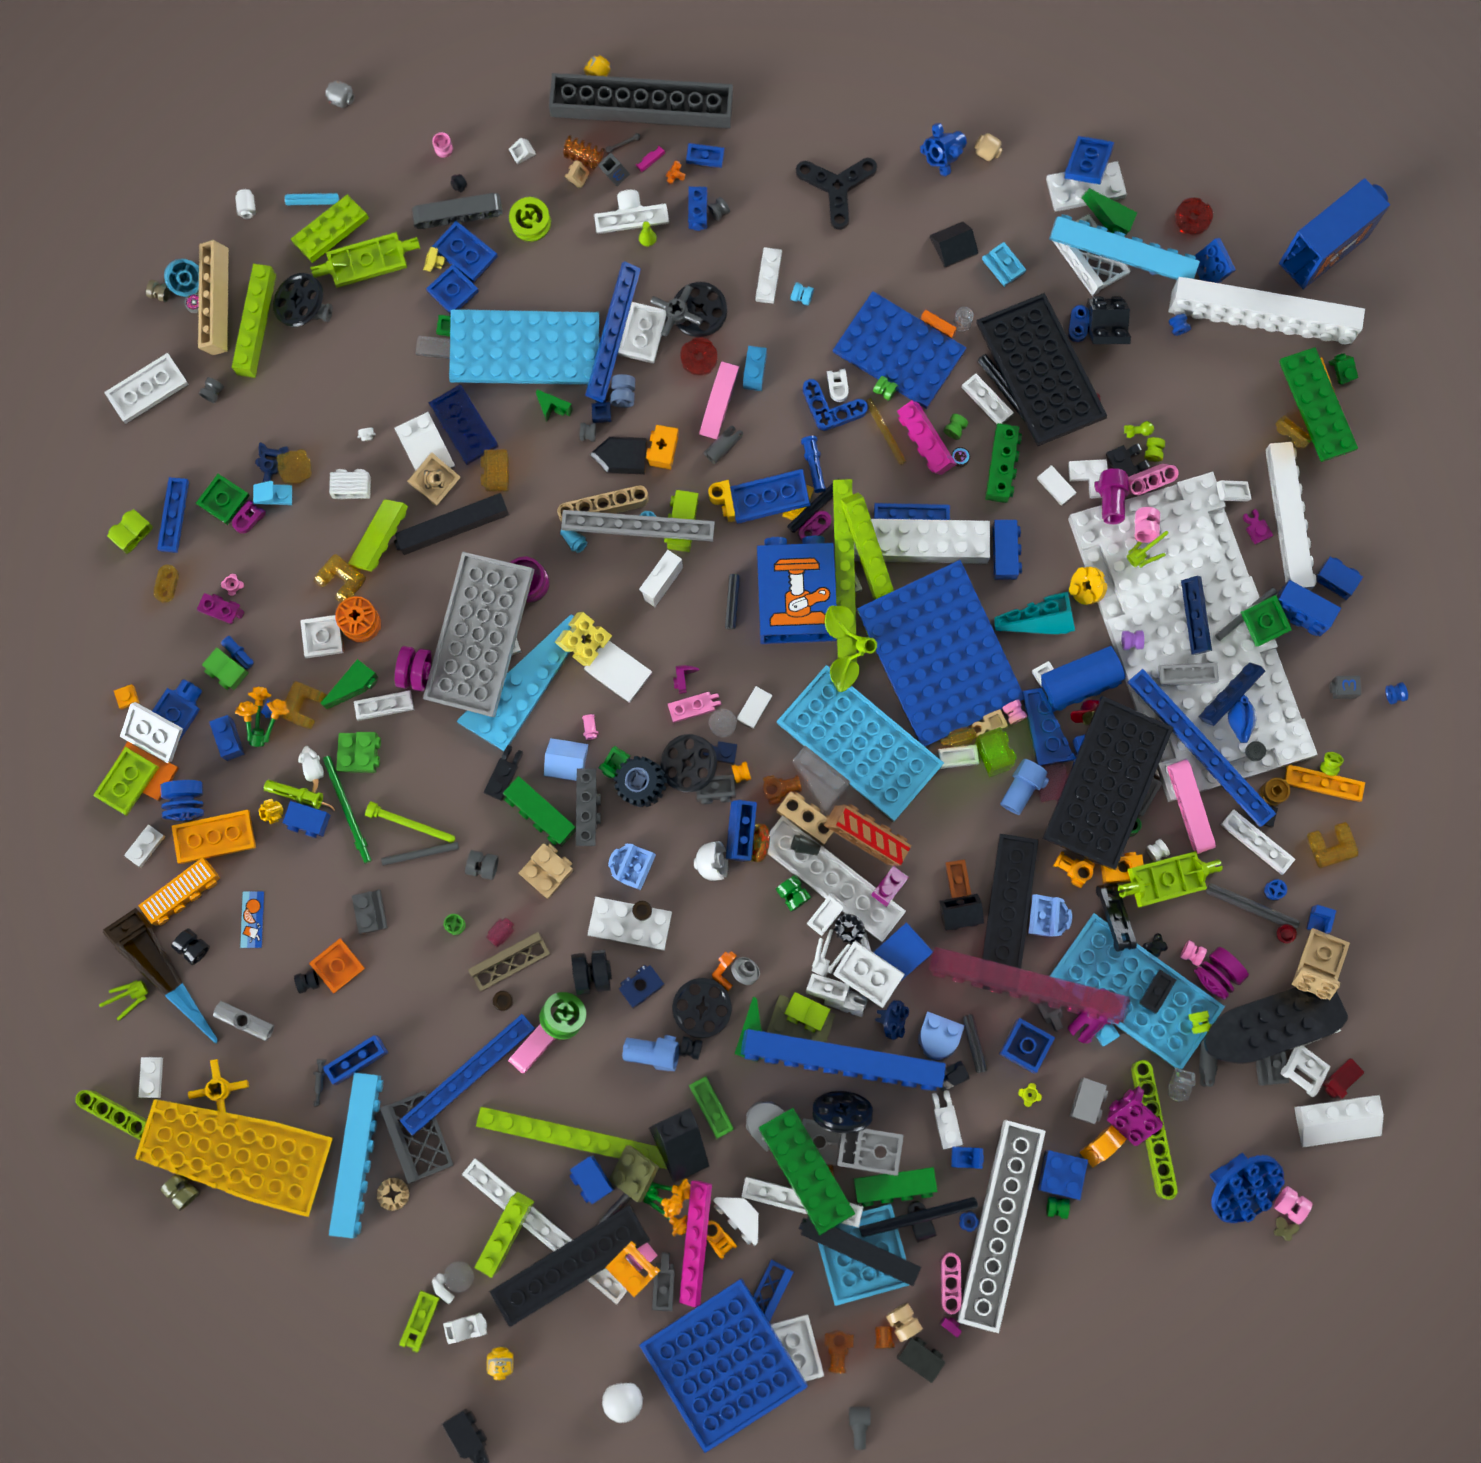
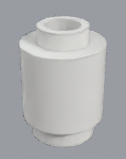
M239 190L235 197L237 214L244 219L252 218L256 214L254 195L250 190Z

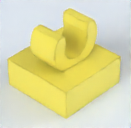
M430 247L423 270L431 272L433 267L442 268L445 258L436 256L437 248Z

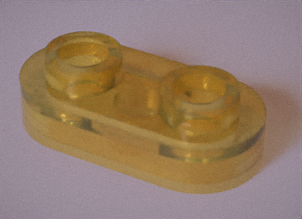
M172 565L162 566L157 574L153 593L155 598L162 603L171 601L175 594L179 573ZM169 573H172L171 578H167ZM164 591H168L166 596H162Z

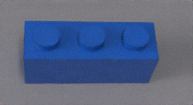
M994 520L992 525L994 580H1017L1018 575L1022 573V563L1018 562V555H1021V544H1018V537L1021 536V527L1017 526V520Z
M744 800L731 802L726 848L727 860L751 861L757 802Z
M374 1035L330 1062L323 1069L331 1083L339 1085L353 1076L354 1073H358L388 1054V1051L380 1037Z

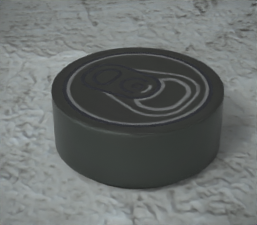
M1253 741L1247 745L1245 754L1251 761H1260L1266 755V747L1259 741Z

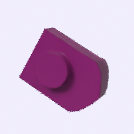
M688 665L676 666L677 677H673L674 688L679 689V694L687 693L685 674L697 672L699 668Z

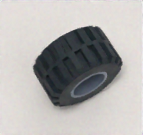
M634 756V759L628 758L626 759V764L622 762L620 764L622 768L616 770L618 777L614 776V781L617 782L614 786L618 790V795L624 801L638 807H643L644 805L649 807L651 803H657V798L663 797L661 792L662 790L666 791L664 783H667V779L664 778L665 772L661 770V767L651 759L643 756L642 758L639 756Z

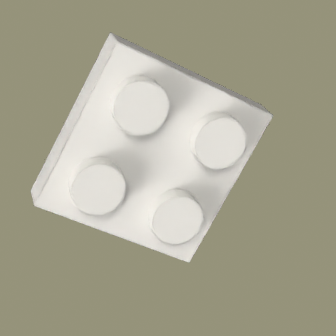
M335 615L301 620L305 658L344 653L342 631L337 625Z

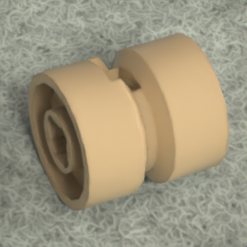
M908 1303L897 1307L886 1315L890 1325L896 1327L894 1332L900 1342L911 1338L923 1329L918 1319L912 1317L914 1312Z

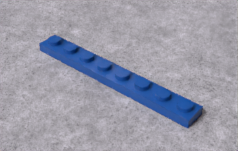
M625 261L621 264L585 396L601 403L606 398L641 268Z
M521 1014L399 1121L414 1136L535 1030L533 1025Z

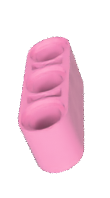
M1159 464L1129 476V494L1141 495L1175 481L1179 474L1177 467ZM1135 482V488L1133 490L1132 485Z
M540 1024L508 1061L519 1072L524 1074L556 1038L548 1035Z
M947 1252L941 1257V1306L947 1313L956 1314L961 1308V1262L956 1254ZM949 1256H953L956 1260L955 1265L951 1268L945 1264ZM950 1277L956 1280V1285L953 1288H947L945 1284L946 1280ZM950 1298L956 1300V1306L953 1309H947L946 1301Z

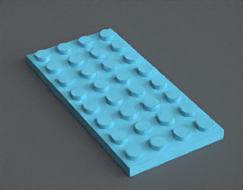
M451 310L450 382L588 385L599 347V312Z
M827 665L776 722L893 822L944 764V762L853 686L844 692H839L831 680L830 667Z
M1093 913L1049 978L1084 1003L1101 988L1111 992L1122 1005V1010L1112 1023L1175 1069L1181 1071L1207 1034V1032L1193 1034V1023L1189 1020L1188 1015L1208 1011V1021L1210 1024H1213L1225 1006L1138 944L1136 949L1129 950L1125 948L1123 951L1116 952L1108 923ZM1160 969L1177 981L1158 1013L1154 1014L1138 1003Z

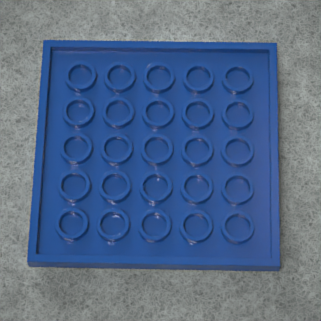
M742 1278L639 1345L704 1453L808 1387V1384Z

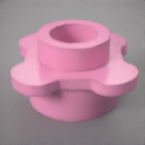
M230 574L221 582V587L226 589L230 596H234L236 591L244 587V583L237 579L236 574Z

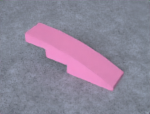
M721 361L699 432L700 435L714 439L718 438L728 403H730L739 366Z

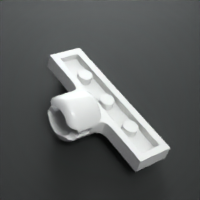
M624 190L618 193V210L594 214L597 234L641 228L645 221L649 222L650 226L669 224L667 205L641 206L639 193L636 190Z

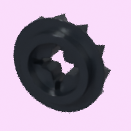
M843 914L836 920L834 931H836L837 937L843 940V943L853 944L854 941L859 942L863 938L865 927L857 916ZM854 926L851 932H845V929L847 927L850 928Z

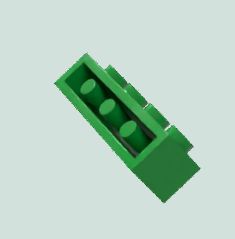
M997 423L985 500L1007 503L1009 497H1013L1014 486H1011L1012 480H1015L1017 469L1014 468V462H1018L1019 451H1016L1017 444L1020 445L1022 433H1019L1020 426Z

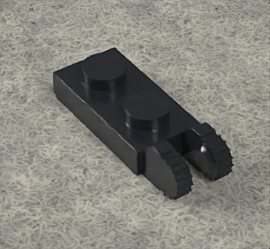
M509 745L503 752L502 758L499 759L483 792L500 801L505 796L503 792L509 787L523 754V751L518 750L513 762H508L507 759L512 752V746Z

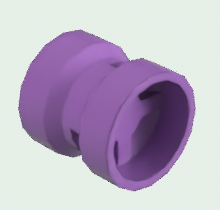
M1136 630L1134 634L1130 631H1122L1121 642L1123 650H1130L1133 647L1137 650L1144 649L1143 630Z

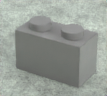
M1081 1078L1069 1116L1090 1124H1096V1121L1099 1122L1102 1116L1101 1104L1106 1101L1108 1096L1107 1085Z

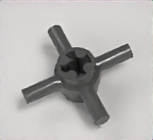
M686 285L680 298L672 299L669 302L655 296L652 297L651 303L665 309L668 317L661 332L663 336L667 337L674 324H682L686 319L698 325L702 324L703 319L689 313L685 304L693 289L691 286ZM675 309L681 310V313L680 311H676L675 314H673Z

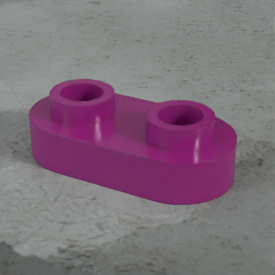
M825 511L815 513L799 529L800 540L802 541V538L807 537L805 532H810L811 536H820L831 526L830 514ZM824 520L825 524L821 525L818 521Z

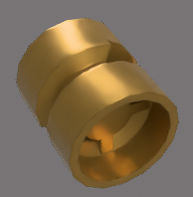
M1273 778L1260 787L1259 795L1269 806L1274 807L1289 797L1290 786L1282 778Z

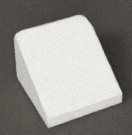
M520 138L509 148L517 164L536 155L530 142L524 138Z

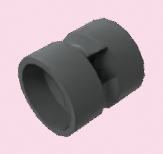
M471 850L467 859L465 874L476 877L480 874L482 878L493 880L497 871L499 856L488 853L484 856L483 852Z

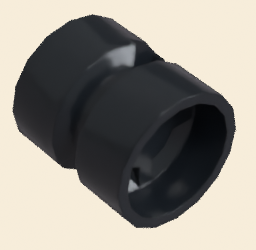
M187 928L176 937L171 947L180 955L184 954V959L191 965H195L207 954L210 946L204 940L197 939L198 935L190 928Z

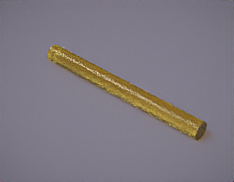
M871 398L867 399L868 409L900 465L906 463V459Z

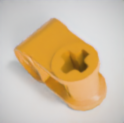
M709 1220L708 1225H715L717 1232L714 1235L707 1234V1240L716 1254L723 1259L727 1252L738 1246L718 1222Z

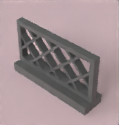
M426 1090L380 1107L408 1184L454 1166L436 1117L432 1119L433 1123L430 1130L422 1128V1130L428 1132L424 1143L413 1139L414 1136L410 1138L403 1135L401 1131L403 1124L401 1123L400 1126L397 1120H400L401 1117L395 1115L394 1107L399 1105L407 1107V1114L410 1109L414 1108L412 1105L415 1099L422 1096L424 1098L427 1097ZM434 1126H435V1129H436V1132H437V1133H435V1132L432 1131V1129H433ZM430 1133L439 1137L440 1142L437 1149L426 1144ZM404 1138L409 1139L408 1144H406ZM411 1141L423 1145L418 1156L411 1154L408 1150ZM441 1145H442V1148H443L444 1152L441 1151V1150H439V1148H440ZM424 1147L435 1151L431 1162L420 1158ZM437 1152L446 1156L447 1164L439 1166L433 1163ZM411 1157L416 1158L415 1163H413V1160H412ZM418 1160L430 1164L427 1171L420 1175L417 1174L415 1168ZM431 1166L437 1167L433 1170H430Z

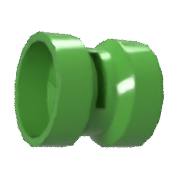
M882 375L877 381L873 392L882 394L884 399L890 401L897 390L896 387L898 388V384L889 382L888 378Z
M952 414L950 423L945 426L943 431L947 436L959 440L962 436V429H966L969 422L961 415Z
M450 914L444 920V928L450 934L459 935L465 930L466 923L461 916Z

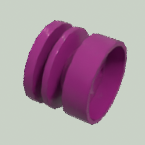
M1217 947L1209 955L1212 964L1203 961L1201 963L1202 968L1197 967L1194 972L1211 993L1226 1000L1229 997L1228 992H1234L1231 982L1241 985L1249 977V974L1245 967L1231 953L1222 947Z

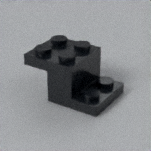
M1094 296L1093 299H1088L1087 307L1090 311L1088 334L1092 343L1131 344V336L1128 332L1130 308L1125 299L1120 296H1113L1111 299Z

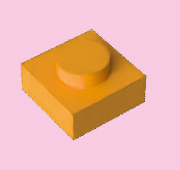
M130 684L114 690L118 706L121 710L130 707L131 703L136 702L139 704L134 685Z

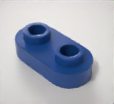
M1083 305L1075 306L1070 314L1068 337L1073 342H1082L1088 332L1089 310ZM1078 312H1082L1084 315L1080 316ZM1080 329L1081 333H1077L1075 330Z

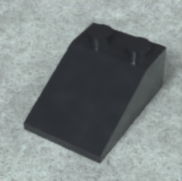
M690 1108L649 1127L673 1183L709 1167L700 1130Z

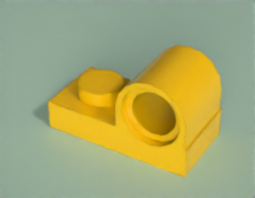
M729 480L713 483L708 490L710 502L714 505H723V517L727 516L728 522L735 521ZM715 491H720L722 495L719 497L713 496V493Z

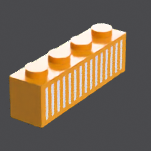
M201 858L138 906L151 924L161 926L169 921V917L172 914H177L184 910L188 902H193L200 898L204 890L213 888L220 877L208 860Z

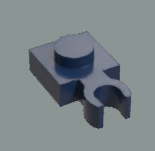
M607 395L604 402L601 403L595 400L596 403H591L593 423L611 422L610 402H606Z
M718 741V747L713 746L717 762L735 764L737 744ZM703 752V755L708 757L709 753Z

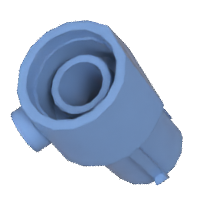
M1023 759L1012 776L1015 779L1000 805L1006 810L1020 815L1034 790L1044 789L1048 784L1049 779L1046 777L1048 772L1035 762Z
M665 1035L664 1039L658 1037L656 1042L626 1038L623 1045V1060L653 1065L656 1070L675 1071L679 1060L680 1045L678 1042H675L676 1037Z

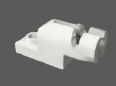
M813 973L806 989V994L825 999L824 1005L846 1013L850 1012L852 1015L859 1017L863 1016L868 1000L862 994L850 991V986L846 983Z

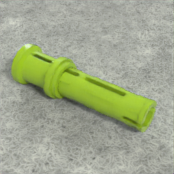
M269 779L264 784V791L296 800L299 804L310 805L315 809H319L323 802V793L310 792L307 788L297 789Z

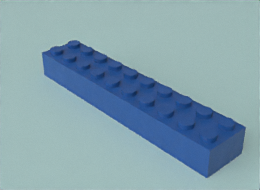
M750 1029L744 1030L741 1054L745 1055V1059L756 1061L759 1058H765L764 1062L778 1064L779 1061H782L784 1066L795 1068L800 1064L804 1065L806 1070L818 1071V1068H823V1072L829 1074H838V1071H841L843 1076L855 1078L858 1075H863L862 1079L877 1081L878 1078H881L882 1083L897 1084V1081L902 1082L901 1086L917 1088V1085H921L922 1090L936 1091L937 1088H943L946 1063Z

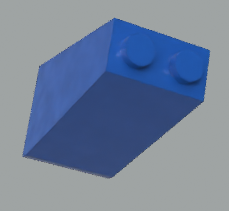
M906 922L873 953L905 974L902 978L903 980L925 961L933 951Z

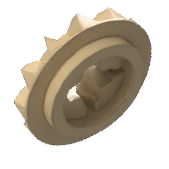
M389 1178L383 1181L377 1189V1200L380 1206L387 1210H399L408 1201L409 1189L401 1179ZM391 1187L393 1191H401V1193L395 1196V1200H392L391 1197H385V1195L390 1193Z

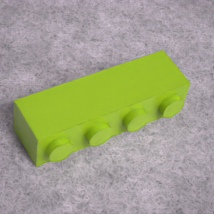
M519 1192L511 1196L474 1268L491 1278L499 1272L535 1201Z

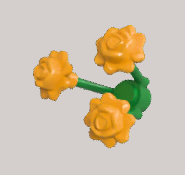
M253 687V691L249 692L248 695L255 699V705L250 701L241 702L239 707H236L235 714L244 716L249 745L263 747L265 742H269V735L279 715H286L290 711L287 709L285 701L275 699L273 702L267 703L266 705L272 711V719L265 734L264 730L259 728L260 712L263 700L271 697V694L268 693L267 688ZM256 713L255 728L251 731V716Z
M686 1178L679 1186L661 1185L652 1181L643 1199L644 1203L653 1207L669 1220V1223L673 1225V1236L677 1234L684 1235L687 1229L688 1216L685 1215L679 1219L675 1217L680 1214L683 1208L682 1203L685 1199H690L691 1185L688 1184V1179ZM656 1189L669 1190L675 1194L670 1199H662L658 1196V1190ZM656 1200L660 1202L661 1205L664 1206V1210L652 1201Z

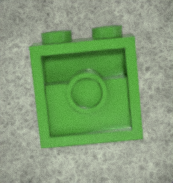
M376 732L339 733L336 771L376 773V768H379L380 757L377 756V750L381 747V738L378 737V734Z

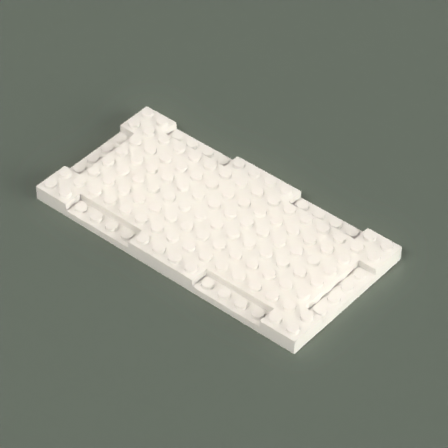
M1213 472L1177 482L1176 485L1126 499L1125 520L1119 524L1112 525L1104 522V519H1102V505L1070 514L1068 520L1084 566L1096 567L1105 575L1107 591L1104 598L1098 602L1114 651L1122 664L1125 682L1136 711L1163 722L1127 683L1141 669H1144L1244 779L1318 755L1305 719L1301 718L1278 656L1276 640L1273 639L1256 647L1245 621L1221 641L1215 637L1219 631L1239 616L1241 611L1247 609L1260 597L1252 576H1249L1224 510L1226 505L1224 501H1220L1217 481ZM1142 507H1153L1160 511V535L1165 531L1169 533L1145 552L1147 555L1145 560L1162 553L1166 555L1146 564L1142 568L1139 566L1135 568L1127 559L1128 551L1138 542L1134 536L1135 513ZM1142 543L1139 548L1143 549L1150 543ZM1194 576L1202 577L1212 651L1199 655H1191L1181 580ZM1136 630H1143L1144 649L1137 650L1133 647L1130 650H1123L1121 642L1122 631H1130L1134 634ZM1251 662L1262 666L1266 672L1244 694L1256 710L1257 722L1248 743H1240L1229 725L1228 712L1215 726L1202 722L1198 716L1229 685L1230 681ZM1217 663L1218 683L1159 684V665ZM1173 732L1158 765L1161 776L1160 781L1163 783L1162 786L1168 802L1177 799L1167 766L1185 759L1191 765L1199 793L1222 786ZM1253 741H1259L1266 747V755L1260 761H1251L1245 754L1247 745Z

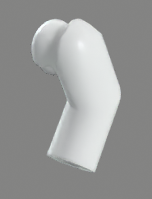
M438 1273L432 1280L435 1293L449 1304L455 1296L443 1285L446 1282V1277Z

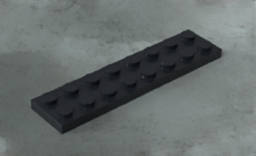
M999 834L978 989L1018 994L1038 839Z
M629 1205L489 1292L510 1328L605 1269L631 1241L636 1245L635 1248L637 1249L649 1242L650 1238Z

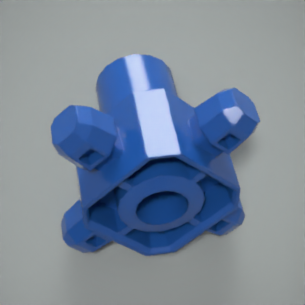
M936 123L932 125L933 136L925 140L924 144L920 146V151L926 155L927 162L931 166H939L940 174L947 176L951 173L950 163L956 161L959 155L963 153L967 139L960 131L943 133L942 124Z

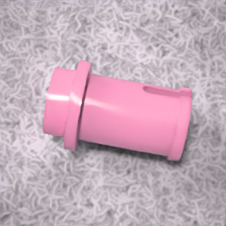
M591 714L582 717L585 730L583 736L586 737V740L596 739L599 734L596 731L595 716Z

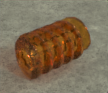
M572 135L568 136L564 144V158L580 161L584 166L590 165L591 169H595L601 162L605 149L602 148L598 152L597 145L591 149V143H588L585 147L584 140L578 144L577 137L571 141Z

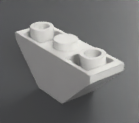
M716 1197L713 1200L716 1203L714 1208L721 1215L725 1213L730 1218L727 1222L735 1230L739 1228L743 1232L741 1237L748 1245L751 1243L756 1245L758 1243L759 1215L756 1209L745 1198Z

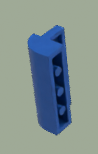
M1109 646L1041 674V685L1048 696L1052 712H1055L1057 710L1061 711L1074 703H1080L1091 696H1097L1105 690L1118 687L1122 684V680L1125 679V673L1119 657L1113 647Z

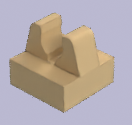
M574 161L573 165L569 166L570 171L568 174H565V177L576 187L582 188L590 172L580 161Z

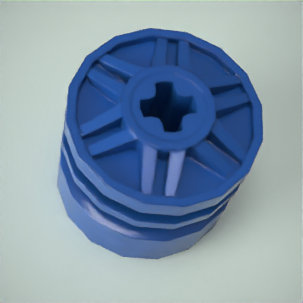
M177 780L160 785L161 798L170 800V802L161 805L162 809L166 810L162 812L163 819L185 821L204 816V810L200 809V807L204 806V802L194 800L203 796V783L201 781Z

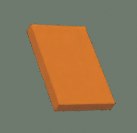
M127 741L124 748H129L159 767L143 793L160 802L162 799L160 785L172 781L179 768L171 763H166Z

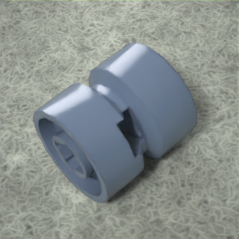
M619 374L612 377L611 405L620 408H628L634 405L635 393L633 391L635 390L636 380L633 376Z

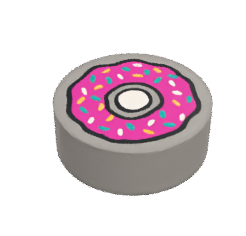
M192 294L187 296L184 302L186 308L191 313H198L199 295Z

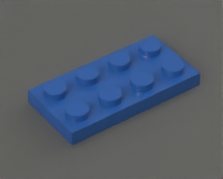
M803 469L730 487L737 524L810 506Z

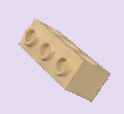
M790 791L778 807L777 814L781 817L783 815L824 847L834 832L829 829L828 833L823 834L818 830V827L826 823L829 815L825 817L820 813L821 810L812 803L811 805L807 804L802 795L797 792L793 794ZM795 802L798 808L791 811L787 808V804ZM810 813L814 819L811 822H806L803 820V815Z

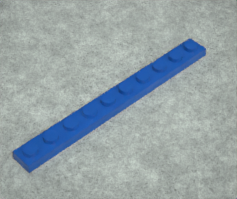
M1141 669L1127 682L1165 724L1174 727L1172 732L1259 827H1262L1276 814L1144 669Z

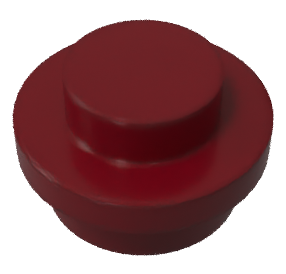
M1290 924L1281 925L1276 932L1278 940L1282 943H1291L1297 937L1295 927Z

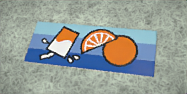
M264 891L243 892L240 948H262Z

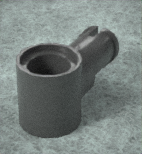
M849 1407V1426H852L854 1433V1449L865 1450L866 1430L870 1426V1407Z

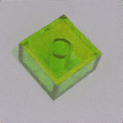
M1001 727L980 734L975 741L989 778L1011 770L1017 759L1014 750L1008 746V735L1006 731H1002Z

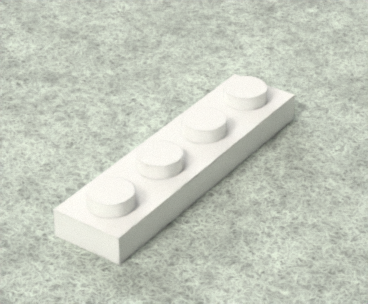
M1234 809L1220 824L1281 875L1295 861V858Z

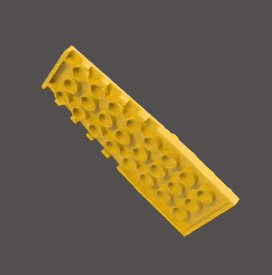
M155 1099L135 1159L220 1189L242 1199L309 1217L333 1138L274 1121Z

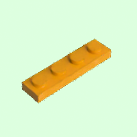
M1287 765L1284 778L1289 786L1357 802L1362 801L1365 782L1336 775L1331 776L1323 772L1293 765Z

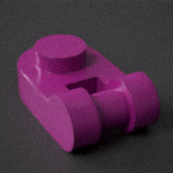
M249 500L234 516L232 526L238 533H247L265 516L266 511L258 508L256 504H253L252 500ZM249 512L253 513L251 517L247 515Z

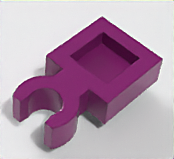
M1254 509L1251 512L1254 518H1249L1248 514L1245 513L1243 520L1250 524L1246 530L1254 545H1257L1271 538L1273 534L1265 519L1259 521V513Z

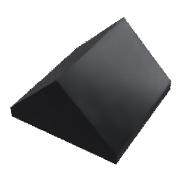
M963 221L929 236L945 268L978 254L973 229Z

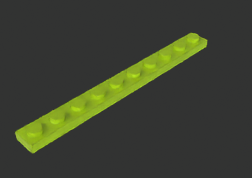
M852 479L833 480L837 606L847 607L852 611L854 624L848 631L856 635L854 540L840 500L853 495ZM845 633L842 638L837 639L838 658H845L847 660L848 657L857 653L855 638ZM857 657L851 661L857 662Z
M480 1107L476 1127L620 1159L625 1147L631 1145L658 1165L659 1168L667 1169L658 1147L654 1145Z

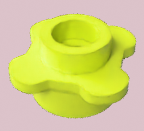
M1030 1083L1028 1087L1018 1091V1095L1023 1098L1026 1107H1030L1032 1103L1042 1099V1095L1038 1093L1034 1083Z

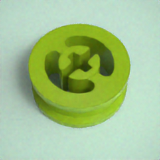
M525 197L515 202L510 209L509 221L512 230L521 240L528 242L537 241L549 232L551 227L550 214L547 206L540 199ZM535 211H538L543 215L541 222H539L537 213H535ZM520 216H521L523 225H524L526 228H523V227H521V226L518 224V220H519V217H520Z

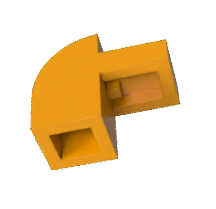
M1111 1124L1079 1153L1088 1160V1163L1093 1168L1116 1152L1127 1138Z

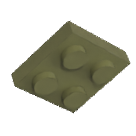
M631 1145L625 1147L608 1181L636 1202H642L659 1166Z

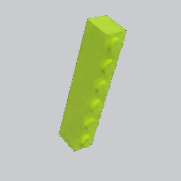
M253 264L232 363V368L238 376L256 377L276 274L271 266Z
M855 493L840 500L874 601L893 592L894 589L864 497L859 493Z

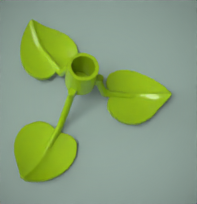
M830 606L825 614L827 632L830 636L837 639L842 638L845 633L857 640L856 648L859 653L848 657L847 660L845 658L836 659L830 667L832 682L839 692H844L853 685L859 675L858 663L851 660L863 656L864 653L871 654L875 652L877 642L875 639L870 638L869 635L861 637L848 631L854 624V615L849 608Z

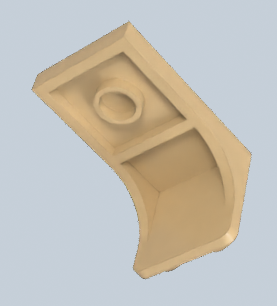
M1312 928L1292 985L1301 991L1314 993L1321 999L1330 1000L1340 986L1338 978L1350 943Z

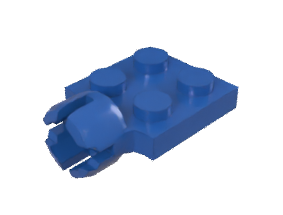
M182 680L175 690L167 688L152 712L183 728L179 741L200 711L196 701L201 695L202 690L187 680Z

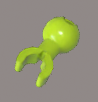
M1145 421L1136 427L1132 425L1124 426V433H1127V438H1132L1135 434L1140 433L1144 436H1149L1154 432V426L1149 421Z

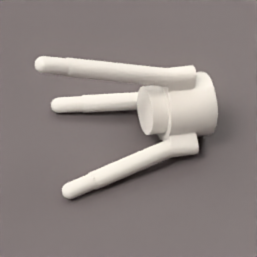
M833 929L829 930L822 953L823 939H819L815 959L812 964V971L826 977L827 973L832 974L834 967L850 948V944H847L834 962L829 965L830 961L825 959Z

